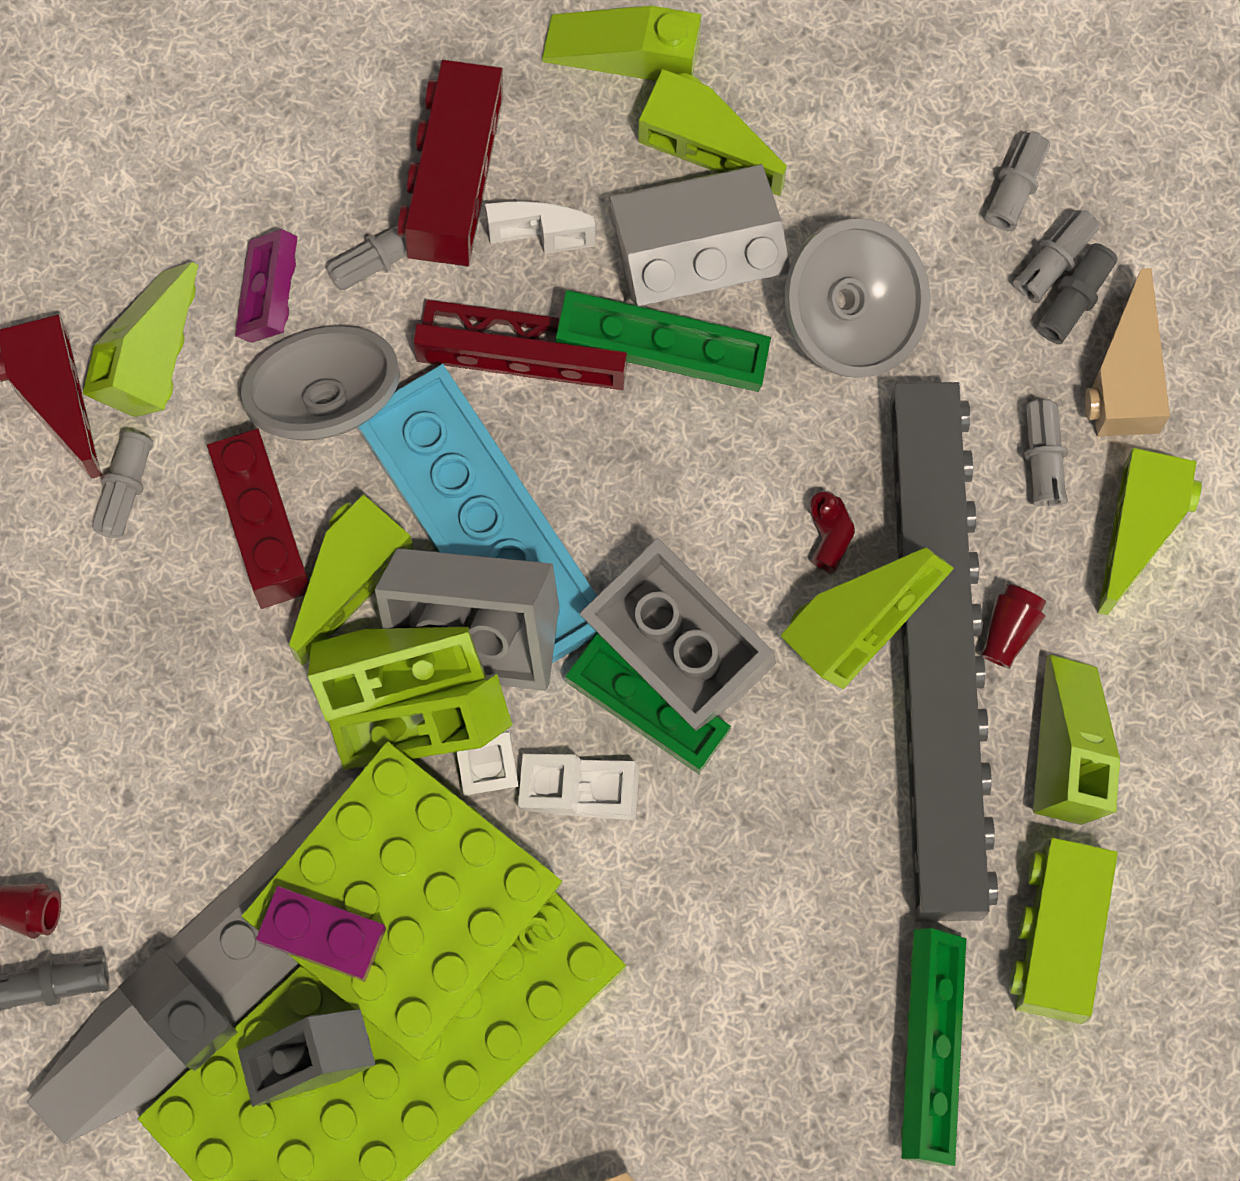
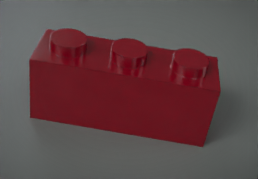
M259 428L207 444L246 571L260 608L264 609L304 596L309 580Z

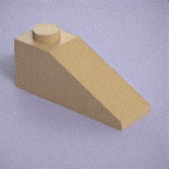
M1152 268L1140 270L1131 288L1093 385L1085 391L1086 417L1088 420H1095L1097 437L1160 434L1170 417Z

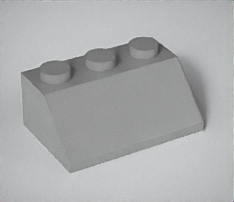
M762 164L609 197L629 298L637 306L783 275L789 271L790 263L782 220Z
M659 538L651 543L579 613L695 731L738 702L776 664L774 651Z
M397 548L375 588L383 629L469 627L485 675L498 674L501 686L547 690L550 684L559 612L553 563Z

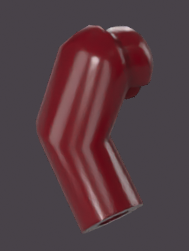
M820 491L811 498L809 503V509L813 515L814 522L823 538L811 562L828 573H835L854 537L855 526L841 498L835 496L830 491Z

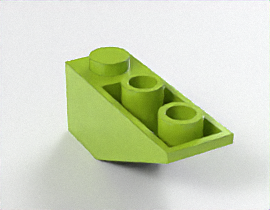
M190 262L162 271L100 338L93 348L83 395L133 417L165 410L166 403L173 392L172 376L177 355L184 345L185 336L183 329L188 308L192 304L196 293L194 282L198 264Z
M1048 655L1046 656L1033 813L1083 825L1116 813L1120 756L1098 667Z

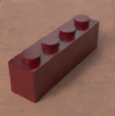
M442 59L438 80L429 79L425 107L426 110H431L429 121L420 120L416 149L422 152L419 163L411 162L407 180V193L413 195L410 206H401L398 220V236L406 237L408 259L470 266L503 101L502 67Z

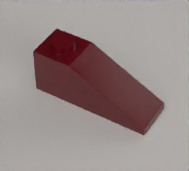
M55 315L0 329V381L8 380L21 401L91 479L102 476L69 334L60 316Z

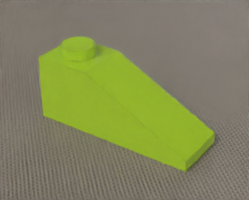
M652 5L552 14L542 62L657 81L662 69L675 74L682 72L693 75L700 44L702 14Z
M662 69L639 119L638 143L717 173L762 164L772 193L780 196L784 188L787 165L710 86L702 84L698 78L691 74L682 72L675 74Z
M1137 448L1132 449L1123 465L1098 607L1099 614L1109 615L1177 529L1188 511H1196L1202 489V481L1194 480L1197 461Z
M364 494L353 505L348 502L341 506L329 521V529L325 533L289 643L295 660L302 666L310 659L311 644L329 639L375 592V588L397 548L414 550L411 535Z
M925 547L817 594L811 602L802 605L796 610L790 620V625L780 636L821 678L844 690L954 568L946 560Z
M469 627L362 629L312 643L308 678L324 719L327 722L485 679V672Z
M498 674L485 675V679L328 721L343 770L367 766L387 741L409 759L483 748L513 726Z

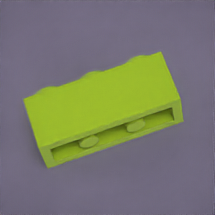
M1052 837L1043 847L1042 853L1034 851L1028 872V884L1036 886L1033 907L1024 906L1018 932L1019 939L1027 940L1024 962L1015 960L1009 984V993L1018 995L1016 1011L1081 1025L1092 1017L1118 851Z

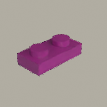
M279 229L249 241L235 337L254 343L284 333L285 324L289 316L288 300L291 279L296 268L295 252L298 236Z
M277 886L256 941L267 947L366 982L386 927L384 924Z

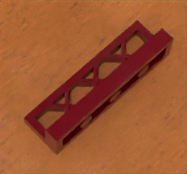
M426 300L422 324H417L413 342L416 360L420 363L444 364V366L616 390H624L628 364L627 352L535 340L546 331L557 332L560 319L557 317ZM435 317L457 318L466 330L434 326ZM469 320L481 323L474 327ZM495 324L508 325L517 337L483 332ZM521 327H522V328H529V329H532V330H531L530 332H528L527 334H525V332L521 329Z

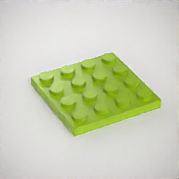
M387 741L241 917L259 932L275 890L279 886L384 924L386 931L366 982L295 956L287 955L354 1010L361 1009L362 1016L420 1062L517 941L520 933L532 918L537 916L562 885V880Z

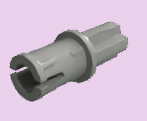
M1035 131L1024 133L1008 168L1000 171L998 179L1001 184L990 209L987 210L985 220L990 225L1007 232L1014 231L1028 196L1036 193L1038 188L1036 178L1050 148L1049 140L1042 137L1041 133Z
M1075 210L1050 240H1042L1039 244L1040 252L1020 276L1016 277L1013 281V285L1018 292L1026 296L1031 291L1032 294L1029 300L1039 303L1043 295L1064 271L1069 272L1074 268V258L1099 229V222L1087 210Z
M398 226L376 238L372 234L367 236V243L329 263L327 266L328 273L339 290H346L382 269L387 273L391 271V264L407 256L406 237L398 236Z
M1051 399L1031 401L1026 407L1030 449L1025 452V459L1031 461L1033 505L1038 507L1044 506V501H1047L1048 506L1063 505L1068 502L1063 458L1068 455V450L1061 445L1058 405L1056 402L1051 401Z
M121 432L110 471L101 478V482L105 487L92 528L104 537L120 538L124 534L136 495H141L144 489L140 481L149 451L153 446V441L138 433Z

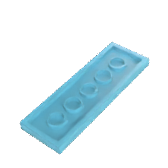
M444 364L395 391L388 403L373 418L357 427L359 433L437 552L553 563L559 612L552 664L589 642L598 634L579 614L597 597L596 593Z

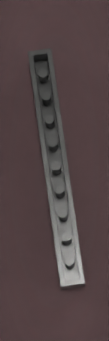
M959 382L895 383L890 400L898 559L927 547L954 568L901 626L916 922L982 921L990 912L989 905H997L998 881L995 871H987L986 850L994 849L995 828L993 817H984L983 796L991 794L992 777L990 763L981 762L980 742H987L988 714L986 709H978L977 689H983L985 685V661L983 656H975L974 636H981L982 609L980 603L972 604L971 584H978L979 558L977 552H969L968 533H974L976 529L975 502L966 501L965 482H972L973 455L971 450H963L962 432H969L970 405L968 400L960 401Z

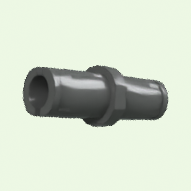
M1092 244L1072 275L1066 276L1057 286V297L1037 326L1038 332L1045 339L1055 344H1062L1084 311L1093 309L1098 301V290L1118 260L1117 255L1111 249L1102 244Z
M101 954L54 964L53 960L41 961L37 968L0 974V1011L38 1002H45L46 1006H53L60 1003V998L91 992L109 991V971L105 956Z

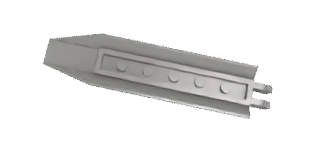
M351 776L163 947L164 951L234 1028L300 967L286 953L259 944L256 941L258 931L241 916L355 781ZM118 988L98 1007L27 1100V1104L65 1145L164 1094L190 1069L162 1041Z

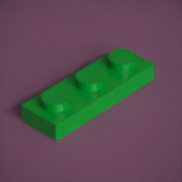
M596 634L565 676L567 684L697 774L701 773L731 731V726L719 717H715L695 731L598 634Z

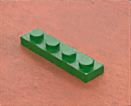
M566 290L554 343L627 352L628 363L759 392L763 385L771 337Z
M933 928L914 929L913 952L910 960L912 969L910 1006L907 1015V1061L904 1071L905 1097L901 1128V1159L935 1166H955L967 938Z

